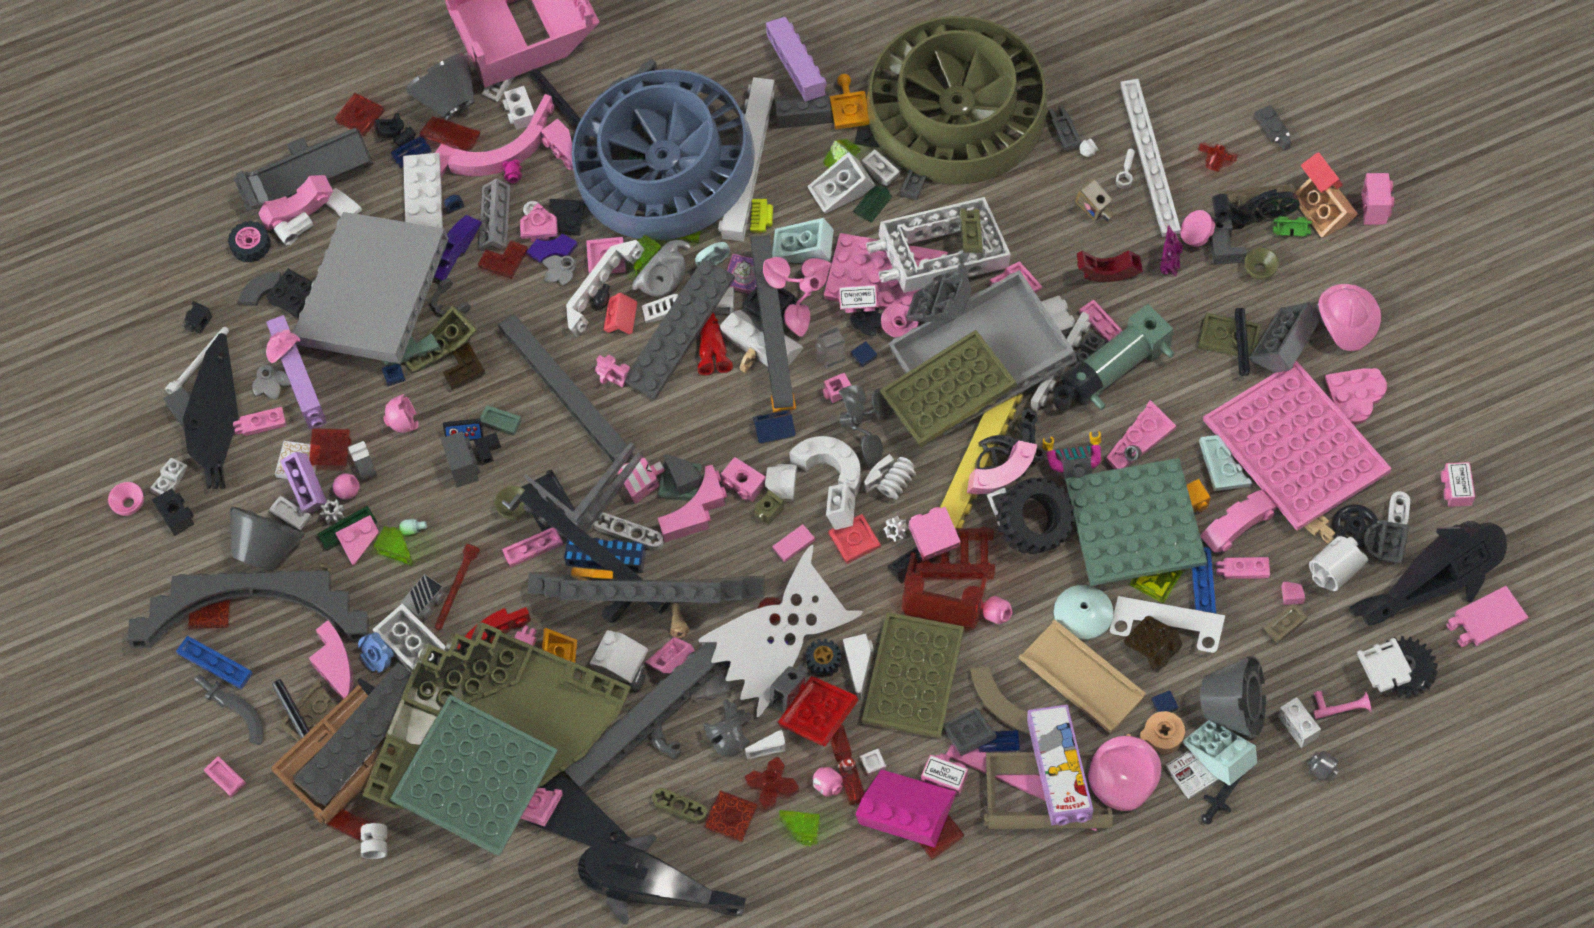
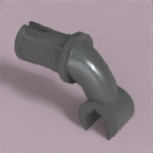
M661 723L651 733L652 739L650 744L654 745L659 751L668 754L669 757L676 759L680 757L681 750L674 751L673 749H679L680 743H666Z

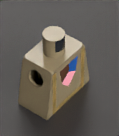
M1094 178L1079 189L1074 204L1091 219L1097 221L1102 216L1107 222H1110L1116 215L1109 209L1112 203L1111 197Z

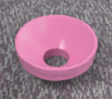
M123 482L111 490L108 502L115 513L128 516L136 513L142 507L144 495L137 484ZM126 500H134V504L131 507H124Z

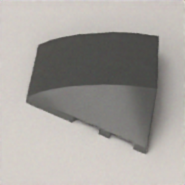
M961 263L958 265V270L954 273L949 274L947 272L940 282H932L916 292L912 298L906 318L910 321L930 322L963 315L972 291L965 265Z

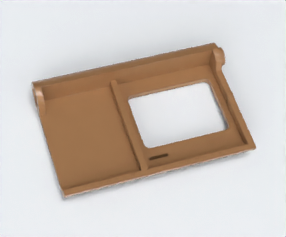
M360 685L350 692L271 767L275 775L314 812L313 816L320 823L323 821L328 823L366 787L377 756L385 741L384 739L326 807L322 803H317L300 786L294 783V775L323 748L368 697ZM388 748V754L393 755L395 748Z

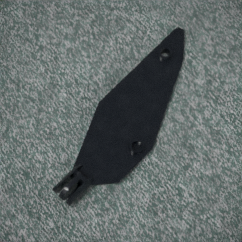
M219 333L205 352L183 416L187 453L204 468L207 489H211V486L213 489H218L219 486L220 489L226 488L223 465L234 434L233 422L238 421L239 418L227 336L224 333Z
M559 775L554 776L544 785L538 786V788H545L546 791H555L557 789L563 792V796L547 824L542 826L525 820L528 824L588 846L599 843L617 845V842L625 844L631 839L572 780ZM617 834V839L612 840V835Z

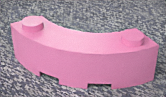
M309 176L303 185L296 190L297 193L289 198L284 196L276 200L264 201L258 214L266 230L275 229L283 221L288 223L303 212L309 216L328 202L333 190L326 176Z
M1018 441L1012 447L1011 454L1003 465L987 470L975 469L969 476L967 493L989 494L1012 484L1031 464L1037 444Z
M1263 490L1248 495V500H1244L1241 503L1238 501L1227 509V515L1222 516L1219 520H1214L1200 535L1215 553L1229 550L1233 545L1232 542L1255 524L1264 520L1267 521L1275 514L1273 511L1277 508V505Z

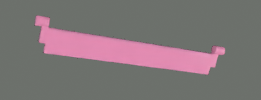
M951 744L946 755L940 754L947 761L953 759L986 774L987 752L976 748L961 756L954 745ZM998 775L995 777L1004 783L1046 801L1041 779L1038 775Z

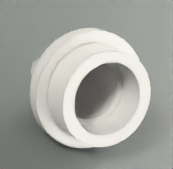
M1091 138L1087 141L1084 140L1080 145V153L1083 156L1091 157L1098 151Z

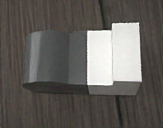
M362 441L348 447L362 480L364 481L376 476L377 473L365 442Z

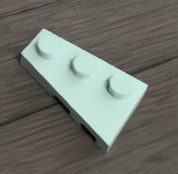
M1219 435L1200 438L1199 443L1214 491L1251 487V480L1246 478L1242 472V467L1234 461L1231 456L1232 453Z

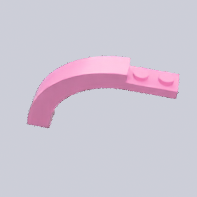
M544 95L526 130L508 145L487 152H468L455 149L448 162L450 172L465 176H486L503 172L505 167L502 166V163L504 161L509 162L517 159L522 163L542 143L541 130L545 128L547 118L554 110L552 97Z

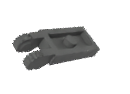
M1064 106L1058 107L1061 117H1056L1052 108L1048 109L1049 118L1064 152L1079 148L1082 142Z
M909 170L900 190V195L918 200L926 182V176L916 175L912 170Z

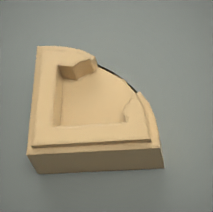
M751 347L744 355L740 364V370L744 373L757 361L756 351Z

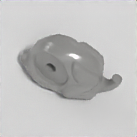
M673 240L665 244L633 281V290L639 289L654 297H663L674 291L684 279L686 272L685 259L678 249L682 248L687 252L692 246L682 240Z

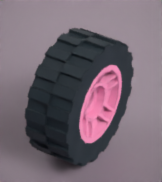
M244 221L241 224H237L229 233V247L234 257L243 262L259 261L262 257L266 256L271 247L268 232L259 222Z

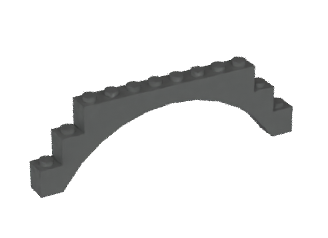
M329 571L239 572L237 574L218 573L214 575L205 573L198 575L179 574L178 576H172L170 597L159 595L150 598L149 618L136 617L135 619H129L128 642L131 649L151 648L169 628L187 615L214 603L251 596L279 598L296 602L314 610L333 623L349 642H357L369 634V617L367 611L354 610L350 612L348 591L335 590L331 592Z
M531 572L528 574V594H544V597H561V600L720 603L722 600L764 598L765 576H737L691 580H632L580 577L553 572Z

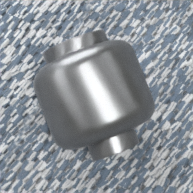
M1316 751L1308 761L1309 772L1321 781H1326L1328 778L1334 779L1339 772L1337 768L1338 760L1326 751Z

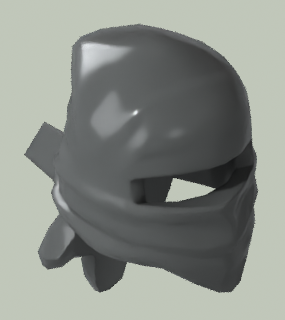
M725 699L723 702L725 720L715 725L704 723L703 727L717 754L733 757L745 750L750 744V740L744 736L741 727L744 723L751 720V713H745L743 709L737 710L735 703L731 704L728 699Z

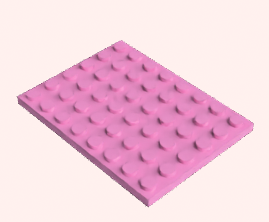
M1295 361L1291 370L1272 374L1203 416V421L1215 435H1219L1236 460L1272 499L1277 508L1297 531L1391 473L1392 470L1297 361Z

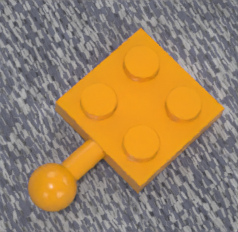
M848 74L839 75L837 83L842 87L843 94L829 96L835 129L869 125L865 91L850 93V76Z

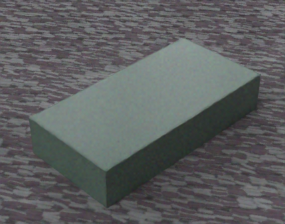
M486 405L480 417L482 425L511 435H515L522 421L521 416Z

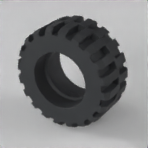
M1035 477L1029 478L1010 486L1006 493L1000 497L1002 502L997 504L996 508L999 511V514L996 515V521L1000 523L998 530L1004 534L1002 538L1005 542H1011L1010 547L1013 549L1019 548V552L1024 554H1038L1060 546V543L1066 541L1068 538L1066 534H1070L1073 529L1070 524L1074 523V516L1071 515L1074 508L1073 505L1070 506L1069 504L1071 500L1069 495H1064L1063 492L1065 490L1061 486L1056 487V482L1052 480L1047 481L1046 478L1042 477L1037 479ZM1029 498L1040 502L1046 510L1047 526L1041 534L1030 530L1024 522L1023 506Z

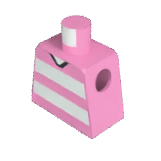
M642 458L625 481L624 485L635 504L659 487L656 476L665 471L660 461L649 466L647 460ZM628 463L624 464L621 467V469L618 471V475L623 471V469L628 465Z

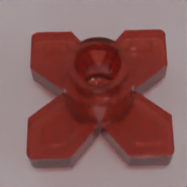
M1203 142L1198 147L1199 151L1208 154L1205 160V167L1219 172L1220 168L1223 167L1225 160L1236 162L1239 156L1237 153L1225 150V146L1217 143L1214 146Z
M779 757L769 761L767 770L763 773L754 770L745 776V781L750 789L762 790L759 802L765 811L776 806L777 793L790 797L799 792V786L793 778L782 777L785 765Z

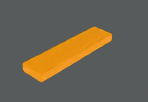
M571 569L572 576L613 578V572L608 570Z

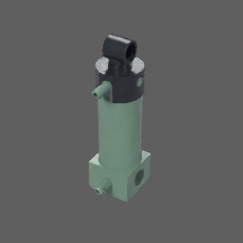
M1149 304L1145 305L1128 318L1127 328L1061 376L1063 385L1058 386L1054 392L1055 407L1059 410H1067L1072 406L1074 400L1080 405H1086L1092 401L1100 410H1103L1106 404L1098 396L1104 392V389L1146 358L1152 362L1163 353L1169 358L1174 356L1175 353L1170 349L1173 328Z

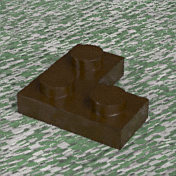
M469 342L452 351L459 365L443 372L452 390L486 374Z

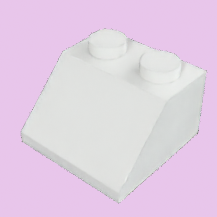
M607 630L590 665L596 672L602 675L632 683L648 649L624 634Z

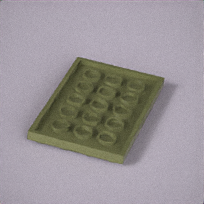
M974 330L885 386L880 392L917 444L922 447L1017 387V383L978 331Z
M887 612L862 723L941 738L964 626Z

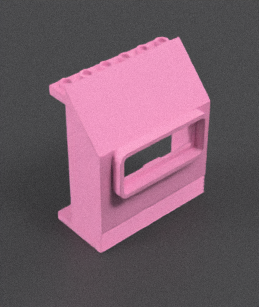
M445 0V3L484 87L567 57L600 23L589 0H531L550 38L527 46L507 5L517 0Z

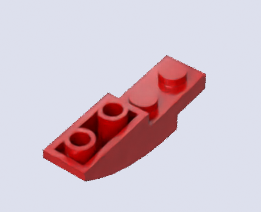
M527 607L510 614L503 608L486 617L480 623L490 625L506 634L513 628L527 625L531 618ZM476 626L466 634V638H472ZM483 632L481 639L487 637L486 632Z

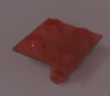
M312 428L309 457L311 465L347 466L348 447L352 443V439L349 438L350 429Z

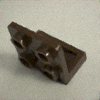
M1146 616L1124 640L1127 647L1147 657L1151 669L1157 673L1162 667L1167 665L1168 661L1183 645L1177 630L1151 616Z

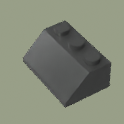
M828 91L825 92L824 96L805 101L801 94L775 97L778 128L832 123Z

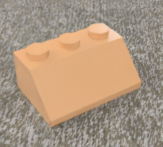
M1309 178L1296 191L1299 197L1300 210L1309 221H1312V226L1321 238L1342 229L1358 215L1339 188L1336 189L1334 185L1321 193Z

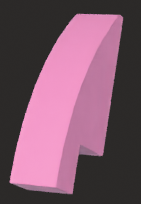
M326 621L316 629L319 638L326 645L309 659L313 667L337 694L344 699L353 690L352 667L341 638L332 624Z

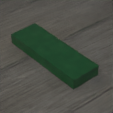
M365 506L317 533V536L326 551L341 544L336 536V532L369 515L375 524L377 520L369 507Z

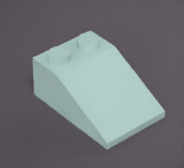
M824 218L777 228L774 234L772 256L781 257L787 262L804 263L812 258L829 261L831 258L834 229Z

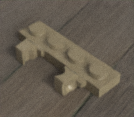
M1293 184L1219 191V194H1227L1230 203L1236 204L1238 202V205L1242 206L1251 198L1273 189H1277V192H1293L1296 194V187Z

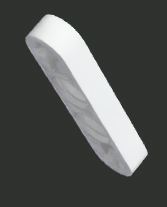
M604 512L593 524L594 528L599 532L627 542L638 541L644 544L645 548L653 551L661 549L664 543L660 532ZM602 519H604L605 523L599 525L598 521H602ZM621 524L625 528L622 532H616L614 527ZM634 531L642 532V536L637 539L631 535ZM658 538V542L652 544L651 540Z

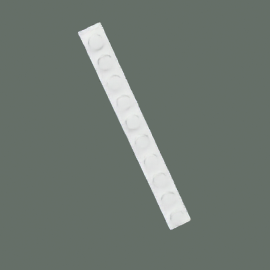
M1139 80L1122 81L1120 87L1162 237L1166 236L1168 225H1170L1173 232L1180 234L1181 228Z

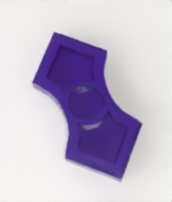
M561 234L558 238L550 241L536 239L526 253L527 256L542 263L544 259L550 256H570L578 246V243L570 237Z

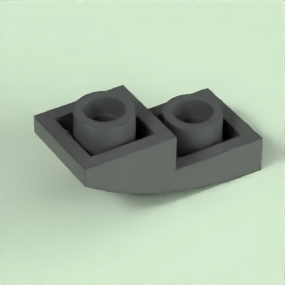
M1089 332L1075 353L1077 361L1070 366L1073 367L1103 346L1106 340Z

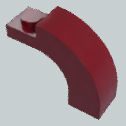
M1130 250L1112 258H1097L1084 251L1076 253L1077 266L1079 270L1084 272L1085 279L1090 281H1122L1143 272L1140 256Z

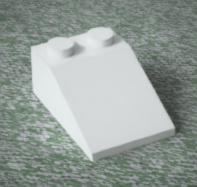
M848 152L807 187L826 214L862 197L875 184L859 159Z

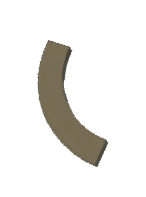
M990 666L970 668L974 688L989 712L1006 726L1018 732L1030 734L1027 723L1028 712L1019 709L1003 696L994 682Z

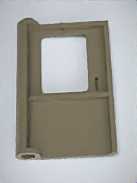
M1034 752L986 753L988 813H984V826H988V830L1112 828V808L1106 806L1098 799L1088 781L1090 763L1096 752H1079L1093 807L1092 820L1084 823L1072 822L1063 826H1051L1048 811L998 812L995 799L996 776L1040 774Z

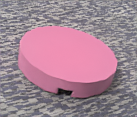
M1196 210L1190 213L1181 226V238L1192 247L1204 245L1209 241L1207 240L1209 236L1212 237L1214 233V218L1203 210Z

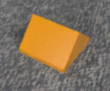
M545 628L542 650L575 663L577 640Z

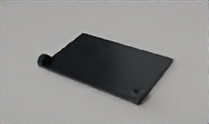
M548 470L546 475L534 480L571 511L575 510L553 470ZM528 483L521 487L524 490H526V488L529 486L533 491L540 495L538 493V490L531 483ZM559 508L558 511L561 512L564 516H566L564 514L565 512L561 508ZM535 512L532 514L542 532L552 528L550 524L546 527L538 520L540 516Z

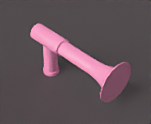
M1322 691L1314 693L1319 708L1313 711L1315 720L1359 708L1368 709L1371 712L1367 692L1357 701L1326 707Z

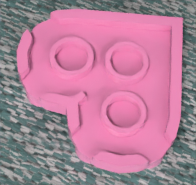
M1376 368L1357 369L1325 376L1331 400L1353 425L1366 422L1371 416L1373 404L1379 403L1387 390V382L1380 370Z

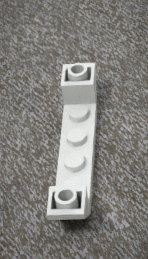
M637 240L611 246L566 304L568 328L575 336L578 337L589 323L581 314V311L586 308L591 298L597 294L598 289L609 278L613 269L619 265L620 260L624 258L634 264L641 257L644 249Z

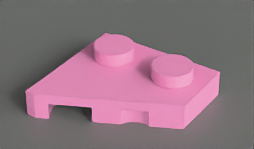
M370 515L336 532V536L352 566L357 564V561L367 551L371 542L379 535V531Z

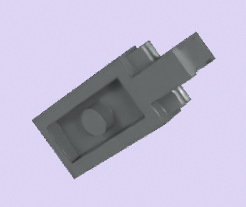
M1272 105L1255 111L1256 119L1271 142L1279 143L1284 151L1289 149L1291 145L1289 131Z

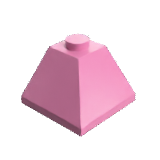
M673 637L645 663L662 673H672L675 667L683 664L687 657L696 651L691 644Z

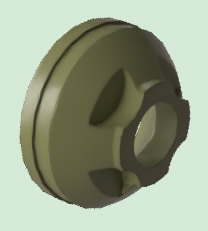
M1255 248L1249 251L1245 257V270L1255 279L1265 280L1271 278L1278 269V257L1270 249ZM1257 265H1263L1266 268V270L1264 272H1258L1256 271L1255 267Z
M515 485L501 489L495 497L497 512L506 519L522 517L527 512L523 508L525 505L523 502L519 504V508L516 511L512 512L502 504V501L504 499L510 504L517 494L522 495L525 490Z

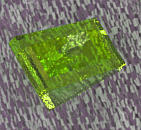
M848 139L835 140L823 164L830 168L848 152L856 156L861 151V148Z

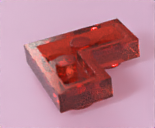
M510 241L503 255L486 249L478 266L479 268L512 279L528 248L525 245Z

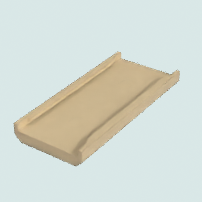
M1055 619L1023 654L1019 655V659L1110 734L1131 714L1146 695L1143 690Z

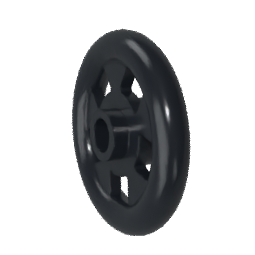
M1352 504L1341 508L1335 514L1332 527L1336 537L1348 538L1345 535L1347 532L1355 535L1353 539L1357 542V548L1365 547L1364 538L1360 534L1367 531L1369 527L1379 520L1369 508ZM1351 512H1358V513H1359V517H1358V516H1353V517H1351L1350 513H1351ZM1365 518H1369L1370 525H1366ZM1342 519L1347 520L1346 527L1340 526ZM1353 523H1358L1360 526L1355 527Z

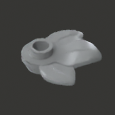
M556 255L544 259L542 263L549 269L544 277V281L548 283L560 281L562 285L568 284L572 280L573 271L577 267L575 259L571 256H563L561 258Z
M263 365L257 370V378L253 382L252 389L256 396L265 393L268 397L277 400L280 394V386H289L290 381L283 371H276L270 365ZM264 371L269 372V375L266 377L262 374Z

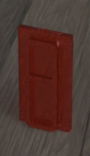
M434 116L430 118L419 133L421 137L463 151L472 150L477 143L478 137L481 135L480 131Z

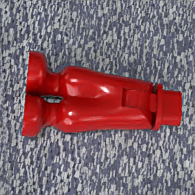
M714 313L711 314L700 331L699 355L702 360L698 364L697 369L698 373L703 376L714 372L713 356L716 357V369L718 372L728 373L733 369L732 361L726 357L727 349L723 341L719 321Z

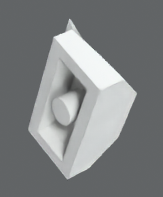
M873 150L862 160V165L868 174L881 185L888 186L900 175L901 168L887 156H882L876 150Z
M778 464L774 467H767L765 486L784 502L794 501L797 465Z

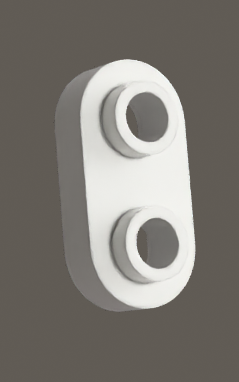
M1398 491L1391 496L1388 522L1397 523L1395 519H1399L1401 524L1408 523L1410 497L1405 492Z

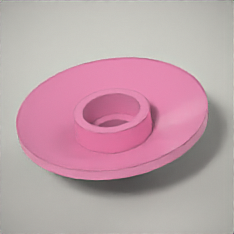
M895 304L884 310L881 316V325L888 335L895 338L901 337L912 328H917V321H910L906 318L909 310L908 306Z

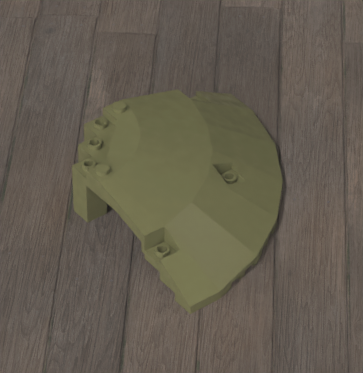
M478 622L471 639L457 633H451L444 650L425 643L406 684L362 796L391 808L406 809L390 801V798L449 695L558 750L539 784L540 787L588 753L592 745L597 742L602 733L619 715L631 686L502 633L501 630L485 623ZM483 632L487 634L485 639H481ZM456 643H460V649L455 650ZM430 653H433L434 659L429 661L428 656ZM576 672L581 673L580 679L574 677ZM394 747L395 753L389 755L388 748Z

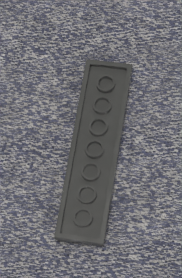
M703 258L627 373L626 380L624 381L625 384L656 400L727 292L735 276Z
M398 662L294 779V783L326 807L386 738L385 735L412 672Z

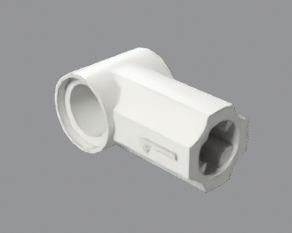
M303 212L288 223L286 221L279 223L275 227L274 232L288 246L297 240L298 235L314 225L309 216Z

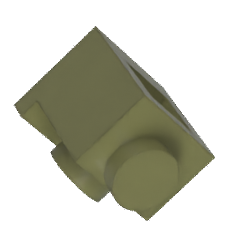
M768 490L767 494L754 506L755 517L769 525L784 510V501Z

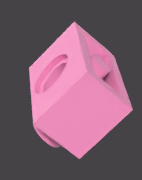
M736 457L732 459L721 473L722 484L726 488L738 492V495L745 500L749 499L753 502L765 488L766 477ZM741 479L747 480L746 482H743V483L738 482V481L741 480Z

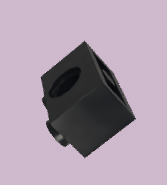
M172 488L152 499L155 507L174 536L194 525L191 519L194 516L189 507L185 508L183 506L185 502L180 493L175 494Z

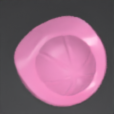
M1338 284L1327 288L1321 294L1318 303L1321 317L1332 339L1341 349L1358 351L1372 341L1380 327L1381 312L1375 298L1367 290L1356 285Z
M1118 736L1106 741L1096 751L1090 763L1088 781L1094 794L1106 806L1120 811L1135 810L1156 789L1161 776V761L1157 752L1146 741L1133 736Z

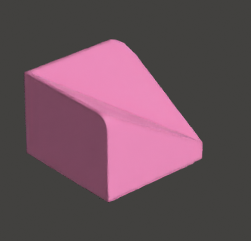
M1283 582L1282 594L1284 605L1304 604L1305 594L1302 585Z

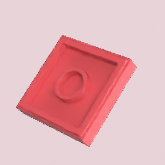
M863 514L854 518L853 526L838 530L833 528L828 531L829 536L846 564L881 547L880 542Z

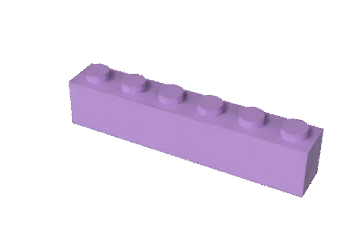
M786 17L766 22L767 37L803 99L808 101L824 96L825 87H827L824 77H821L819 68L814 65L812 56L807 54L805 44H801L800 36L794 32L793 24L789 23Z

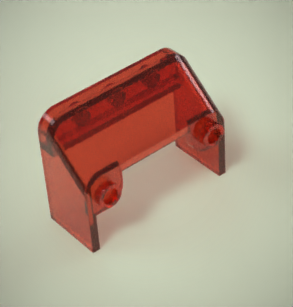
M912 552L904 582L901 605L903 613L906 616L964 626V630L975 629L979 624L990 577L989 569L985 568L981 587L969 586L963 591L962 599L923 591L925 582L920 574L914 573L917 557L916 553Z

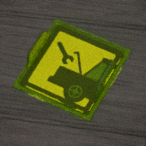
M1176 570L1133 578L1129 585L1164 604L1183 572Z

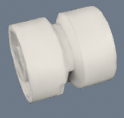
M378 823L363 825L361 827V840L363 841L361 843V856L366 859L386 857L387 843L385 840H387V826Z

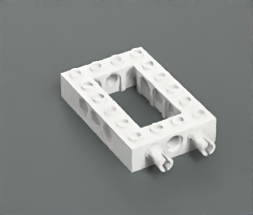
M985 197L880 222L879 229L880 240L866 243L869 254L885 250L893 267L889 270L879 271L880 282L884 283L897 279L903 293L922 289L932 282H940L944 274L947 272L949 274L954 273L958 270V265L961 263L965 265L968 277L1004 269L1009 266L1011 256ZM960 209H979L983 245L982 253H963V250H960L959 253L944 254L938 258L921 260L919 267H917L914 253H911L908 244L960 232Z

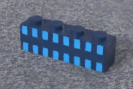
M593 538L632 571L643 573L646 556L644 544L638 541L628 543L617 539L606 541L601 538ZM567 539L564 555L566 566L604 569Z

